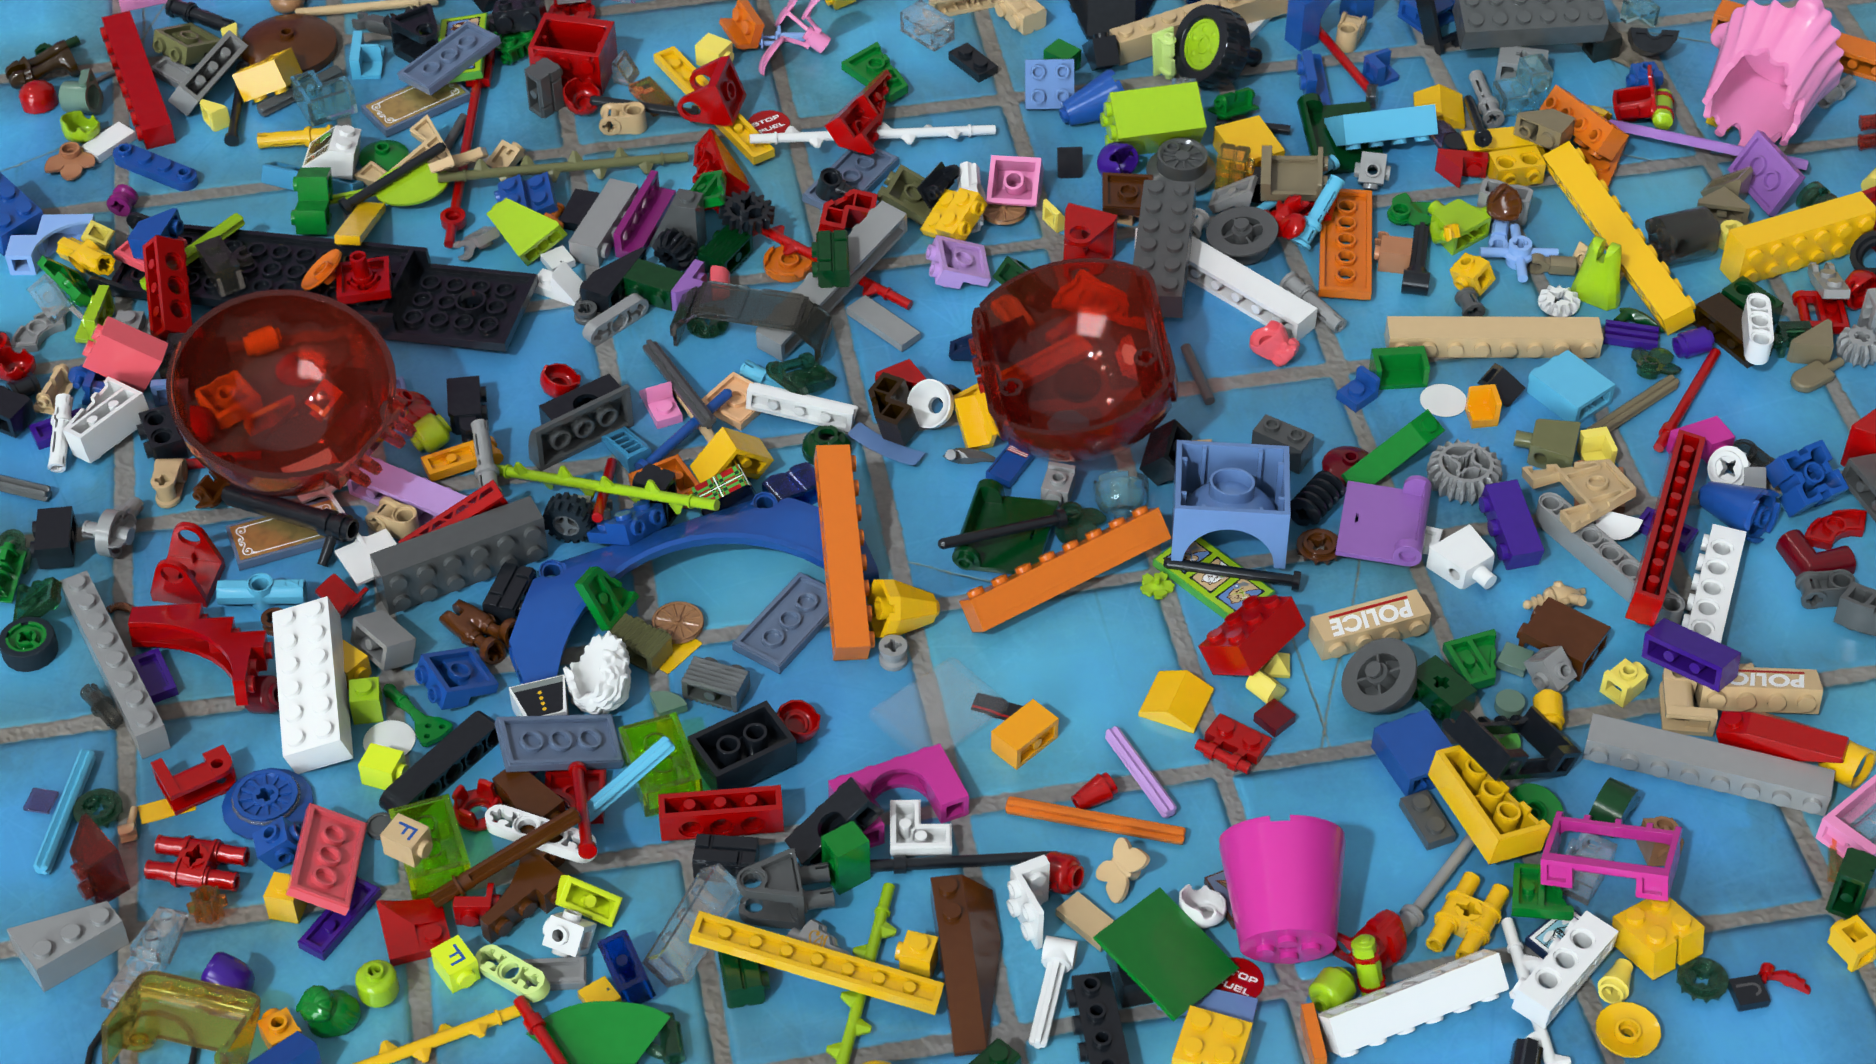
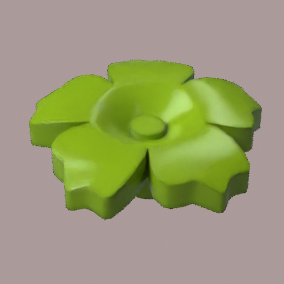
M1163 571L1155 573L1154 577L1146 573L1142 575L1140 591L1148 597L1154 596V599H1163L1167 597V593L1174 591L1175 584L1171 580H1167L1168 574H1165Z

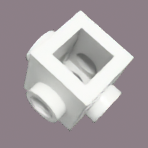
M564 909L563 912L551 914L546 920L543 927V935L545 936L542 945L552 948L551 952L560 957L573 956L576 958L589 953L597 924L581 918L582 914L580 912Z

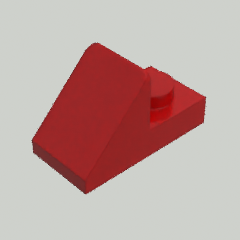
M1438 148L1435 171L1460 188L1462 176L1485 178L1488 152Z

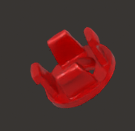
M480 778L477 789L466 791L465 787L460 784L452 794V799H454L452 810L454 820L461 828L469 831H483L487 829L485 817L477 819L474 812L470 811L472 808L482 806L488 810L494 805H503L501 798L495 793L494 783L486 779Z

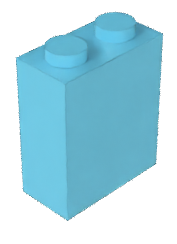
M1566 350L1558 356H1553L1547 363L1534 368L1530 372L1527 393L1563 420L1582 423L1611 404L1615 384L1572 352Z

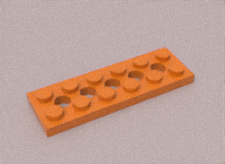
M1341 189L1332 220L1322 221L1321 223L1323 226L1319 242L1318 297L1371 300L1372 190Z

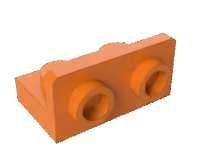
M737 0L736 7L732 11V18H720L719 24L735 48L740 50L758 49L765 24L748 0Z

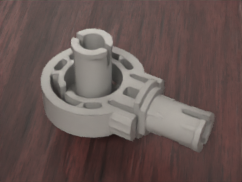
M132 496L128 498L124 505L118 504L113 509L104 510L98 523L89 520L84 521L81 533H83L82 537L95 539V548L100 556L119 557L125 546L131 545L134 540L137 525L136 516L144 509V503L138 497Z

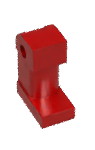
M224 745L202 753L204 762L173 776L162 758L150 763L156 783L175 816L212 798L226 794L237 781L231 756ZM221 778H226V779H227L224 783H217V782H216L217 780H219V779H221Z

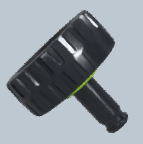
M1212 4L1197 6L1183 18L1175 35V56H1173V59L1175 60V67L1178 73L1187 82L1197 81L1198 86L1215 89L1222 88L1232 83L1240 75L1245 65L1257 67L1262 61L1261 50L1250 46L1249 28L1244 18L1238 12Z

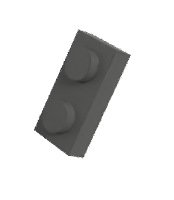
M1428 790L1400 798L1399 807L1427 851L1455 842L1456 833Z

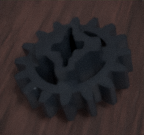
M742 190L740 195L732 192L731 197H725V204L719 206V219H722V225H729L730 231L738 229V234L748 232L749 235H752L753 231L761 234L762 229L769 230L770 224L774 223L775 206H771V200L764 201V195L757 197L753 191L746 194Z

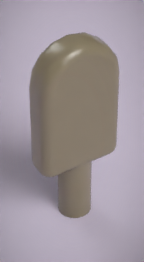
M1837 357L1826 364L1815 360L1792 374L1791 386L1796 391L1802 393H1809L1834 380L1835 373L1833 371L1844 366L1843 358Z

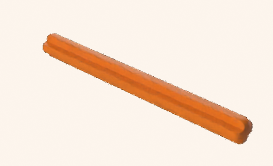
M1013 796L1008 797L1006 801L1005 811L1011 815L1182 845L1185 841L1186 829L1180 826Z

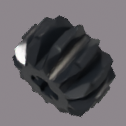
M667 228L665 231H662L652 245L655 250L653 254L660 259L659 263H663L665 267L682 272L691 265L698 253L695 250L696 245L690 241L691 237L685 236L684 231L679 232L676 228Z

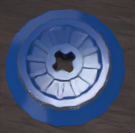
M267 768L253 771L237 780L226 792L222 803L224 822L233 833L249 840H253L252 834L281 816H284L291 823L301 826L309 803H314L311 786L301 775L288 769Z

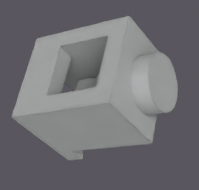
M1049 461L1041 486V499L1059 501V507L1068 508L1075 487L1076 466Z

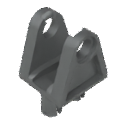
M792 848L743 868L739 871L736 879L738 890L743 896L739 904L741 920L749 925L783 929L797 928L802 930L805 926V913H807V910L835 907L832 887L804 891L803 885L830 882L828 863L800 866L797 864L795 848ZM749 879H757L761 882L755 888H749L744 885L745 881ZM752 903H758L763 907L759 912L755 913L745 910Z

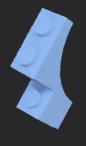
M94 214L42 215L37 235H11L5 254L10 275H37L40 268L37 262L42 255L49 257L55 253L58 248L57 242L62 237H73L82 241L81 236L91 220L95 221Z

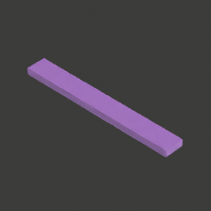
M1613 119L1609 120L1625 133L1738 156L1744 148L1743 146ZM1787 156L1798 169L1807 170L1808 160Z

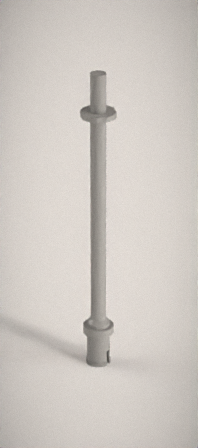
M1525 779L1509 780L1506 783L1510 788L1509 793L1515 787L1521 785ZM1468 834L1413 904H1405L1400 909L1399 914L1406 937L1409 936L1415 927H1419L1423 923V911L1475 845Z

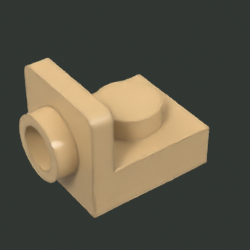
M502 139L485 163L489 168L516 166L526 156L524 154L525 149L516 142L510 144Z

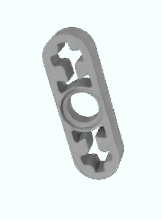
M637 293L629 295L587 322L583 328V338L595 346L602 344L641 319L648 310V301Z

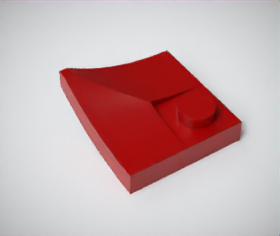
M430 897L405 901H376L390 964L393 967L432 957L430 951L432 948L451 939L443 906L436 908Z

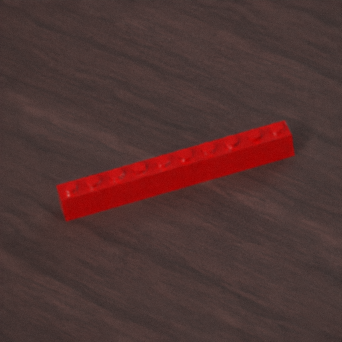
M1681 429L1678 431L1668 458L1625 615L1627 619L1651 627L1654 626L1664 602L1706 437Z

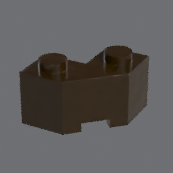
M883 372L868 390L874 416L883 439L905 446L920 428L913 407L907 404L910 392L905 379Z

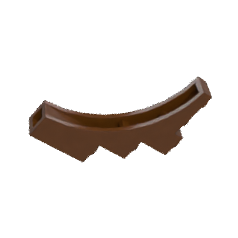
M504 769L492 778L495 793L501 798L503 805L549 820L566 811L564 800L528 771L506 772ZM524 825L520 828V832L527 834L533 831L535 827ZM558 835L549 842H559L563 839V836ZM538 849L520 858L519 866L511 884L498 902L480 918L483 938L490 944H493L500 937L506 936L524 918H529L538 907L546 914L555 907H559L555 905L558 884L561 875L565 874L557 868L566 859Z

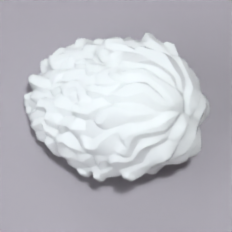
M607 631L604 636L598 634L592 637L591 642L585 646V653L580 656V661L571 662V669L567 666L563 668L564 677L568 685L567 689L572 697L571 703L576 705L581 711L590 714H609L611 711L618 709L629 698L631 684L629 651L626 649V644L622 638H618L616 635H612L610 631Z

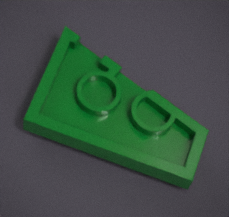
M878 42L841 62L842 70L865 86L881 72L888 69L892 77L887 81L889 92L884 95V99L889 103L908 93V84L898 70L892 67L889 57L882 53Z

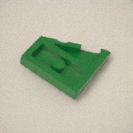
M722 170L702 173L690 190L704 194L705 209L724 205L727 177Z
M42 255L37 262L38 266L70 296L72 302L80 307L88 306L91 296L95 295V293L88 288L87 281L82 274Z
M598 566L589 567L574 584L601 631L611 630L639 598L638 593L624 589L622 582L616 578H611L606 571Z
M1514 863L1511 916L1567 921L1573 919L1574 908L1572 905L1568 906L1563 899L1561 888L1541 884V865Z

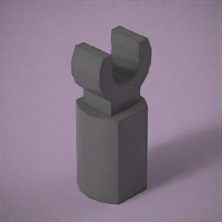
M358 11V19H352L354 29H368L369 32L391 36L390 30L383 24L385 16L368 15L366 12Z

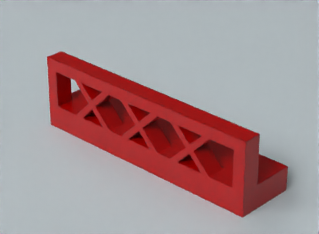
M492 480L399 540L398 543L509 503L495 481Z

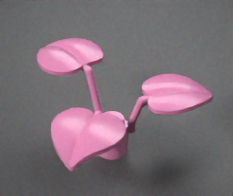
M798 0L788 1L787 6L780 12L775 26L780 25L785 17L789 16L806 31L802 36L805 42L780 36L765 51L759 62L758 69L761 75L765 76V68L768 61L783 42L797 44L806 49L811 47L820 54L823 52L831 38L822 32V29L810 17L813 7L820 0H811L801 17L803 21L805 18L811 24L810 27H807L791 13Z

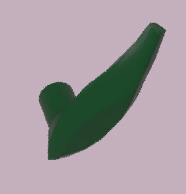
M1620 308V314L1614 318V321L1627 322L1630 320L1636 324L1658 326L1659 332L1664 333L1665 331L1651 317L1637 309Z

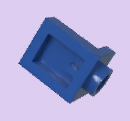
M1361 365L1357 368L1356 378L1337 391L1336 399L1356 413L1378 398L1380 378Z

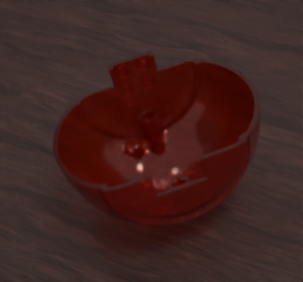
M1078 258L1052 262L1013 277L991 292L979 304L980 307L974 308L971 327L973 338L968 339L971 355L977 356L972 359L975 375L981 374V377H977L980 394L985 393L991 422L999 438L1002 441L1007 440L1008 444L1022 452L1038 458L1059 462H1085L1112 456L1131 447L1152 432L1172 408V403L1177 402L1178 378L1170 343H1168L1155 282L1146 269L1140 270V267L1129 263L1101 258Z

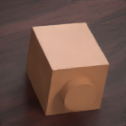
M1382 235L1381 245H1375L1373 260H1378L1377 271L1403 274L1404 269L1410 266L1413 238Z

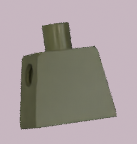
M1537 419L1533 433L1516 431L1513 446L1529 449L1527 459L1529 465L1541 469H1546L1547 464H1557L1560 468L1572 467L1581 422Z

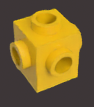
M1464 253L1449 270L1453 284L1458 290L1472 287L1478 296H1481L1496 279L1488 260L1468 253Z

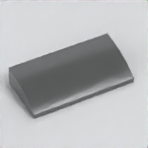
M629 385L621 386L532 429L528 443L529 459L540 471H543L602 442L601 437L624 426L628 429L633 427Z

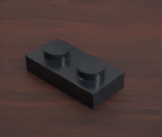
M969 43L949 51V60L978 83L998 73V66Z

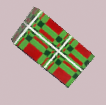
M739 464L691 488L693 494L698 497L719 500V510L753 500L755 496V490ZM700 508L702 515L716 512Z

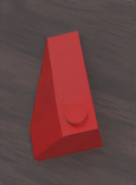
M1722 711L1716 730L1719 743L1794 761L1843 763L1849 745V737L1766 712Z

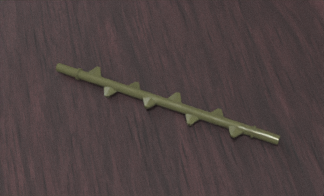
M617 148L613 158L583 160L577 151H572L567 162L535 164L526 155L523 157L520 166L489 168L483 159H478L473 170L462 169V171L437 173L438 183L466 182V180L499 178L502 182L519 174L521 176L536 175L548 171L552 178V183H555L560 172L592 170L598 179H603L608 168L638 166L645 175H648L654 164L664 165L666 163L688 162V152L665 154L660 152V154L628 156L622 148Z

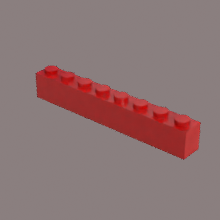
M126 11L101 17L104 27L100 28V33L105 43L107 54L110 57L112 68L115 71L117 82L120 85L122 96L125 99L127 110L130 113L133 127L136 126L135 131L138 141H144L146 150L176 143L169 115L131 12Z

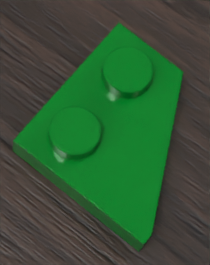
M1495 629L1443 643L1442 651L1455 672L1476 690L1495 684Z

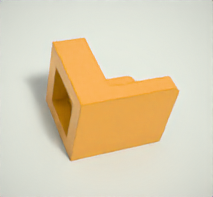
M1495 384L1470 386L1468 388L1465 412L1471 429L1498 426L1502 401Z

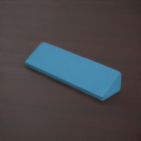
M278 161L266 163L262 166L261 182L293 190V177L297 176L300 167ZM332 177L333 195L363 189L365 183L355 179L347 180Z

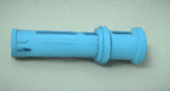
M1330 175L1307 216L1305 215L1306 226L1304 231L1298 237L1291 239V242L1310 251V244L1316 233L1321 232L1323 226L1321 223L1345 184L1344 180L1335 175Z

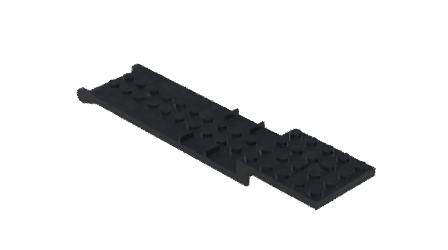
M131 212L126 222L131 229H134L139 221L149 218V216L138 212ZM184 224L183 232L179 236L186 239L189 246L214 227ZM237 230L186 266L187 275L189 276V297L192 304L273 312L279 313L281 319H285L287 314L322 317L326 324H329L331 318L377 323L382 339L503 352L507 351L539 283L538 275L533 273L431 264L428 249L424 247L362 242L360 246L338 245L331 238ZM339 249L342 252L340 262L350 261L349 256L351 253L363 251L366 253V259L389 256L392 298L338 305L336 278L328 285L322 283L310 290H304L301 287V283L312 265L327 252ZM123 262L112 280L101 276H91L87 282L88 288L96 293L99 285H109L112 296L147 300V291L143 290L140 284V279L145 277V272Z

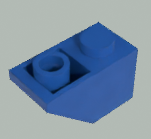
M177 208L156 214L136 224L127 238L134 258L143 259L142 246L155 235L177 239L182 234L184 223L180 218Z

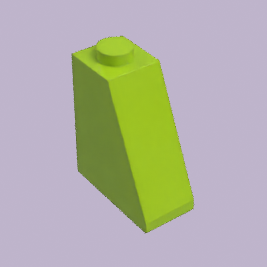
M508 198L496 203L486 213L515 253L527 266L538 259L540 254L548 251L568 235L557 221Z

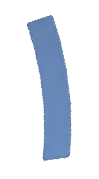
M858 422L848 432V436L865 447L904 464L914 466L926 454L925 452L885 440L880 434L869 429L861 422Z

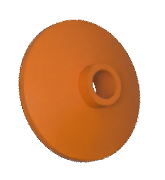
M333 249L319 258L305 274L301 287L304 290H310L322 283L330 284L336 278L335 270L340 263L342 252L339 249Z

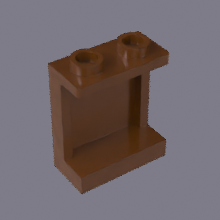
M1548 597L1542 606L1537 605L1528 624L1524 622L1517 633V638L1520 639L1518 646L1527 648L1531 645L1539 650L1545 647L1562 646L1577 674L1574 680L1580 682L1606 648L1611 627Z

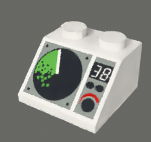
M349 125L334 126L310 142L302 167H331L332 177L352 180L360 154L361 129Z

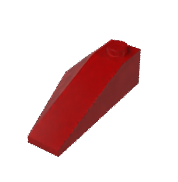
M710 128L695 145L693 165L697 168V173L693 176L692 182L695 184L702 173L722 170L727 177L726 196L731 197L732 192L740 195L742 190L747 194L750 185L746 175L715 131Z

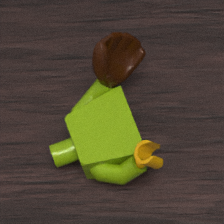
M1502 183L1489 194L1486 206L1482 208L1472 206L1461 199H1456L1446 205H1443L1438 200L1433 201L1428 207V212L1432 215L1429 226L1432 242L1435 244L1441 243L1452 256L1488 237L1491 218L1499 221L1518 220L1519 214L1522 211L1520 195L1517 190L1506 183Z

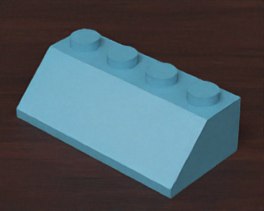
M1435 104L1324 118V123L1336 146L1345 145L1346 150L1360 149V143H1369V147L1384 146L1385 140H1391L1392 145L1407 143L1406 138L1414 137L1415 142L1430 140L1429 135L1438 134Z

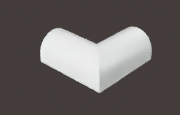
M890 800L891 856H952V824H921V800Z

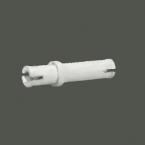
M65 393L56 395L55 412L51 417L53 429L48 470L51 469L50 471L55 473H61L66 470L68 441L63 429L72 419L71 412L74 398Z

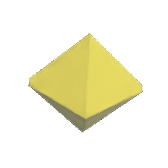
M1277 652L1260 670L1273 678H1290V653Z

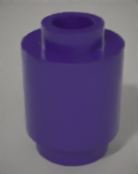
M1701 326L1678 333L1677 337L1672 339V347L1678 358L1685 357L1687 359L1710 352L1715 340L1713 333L1707 330L1706 327Z

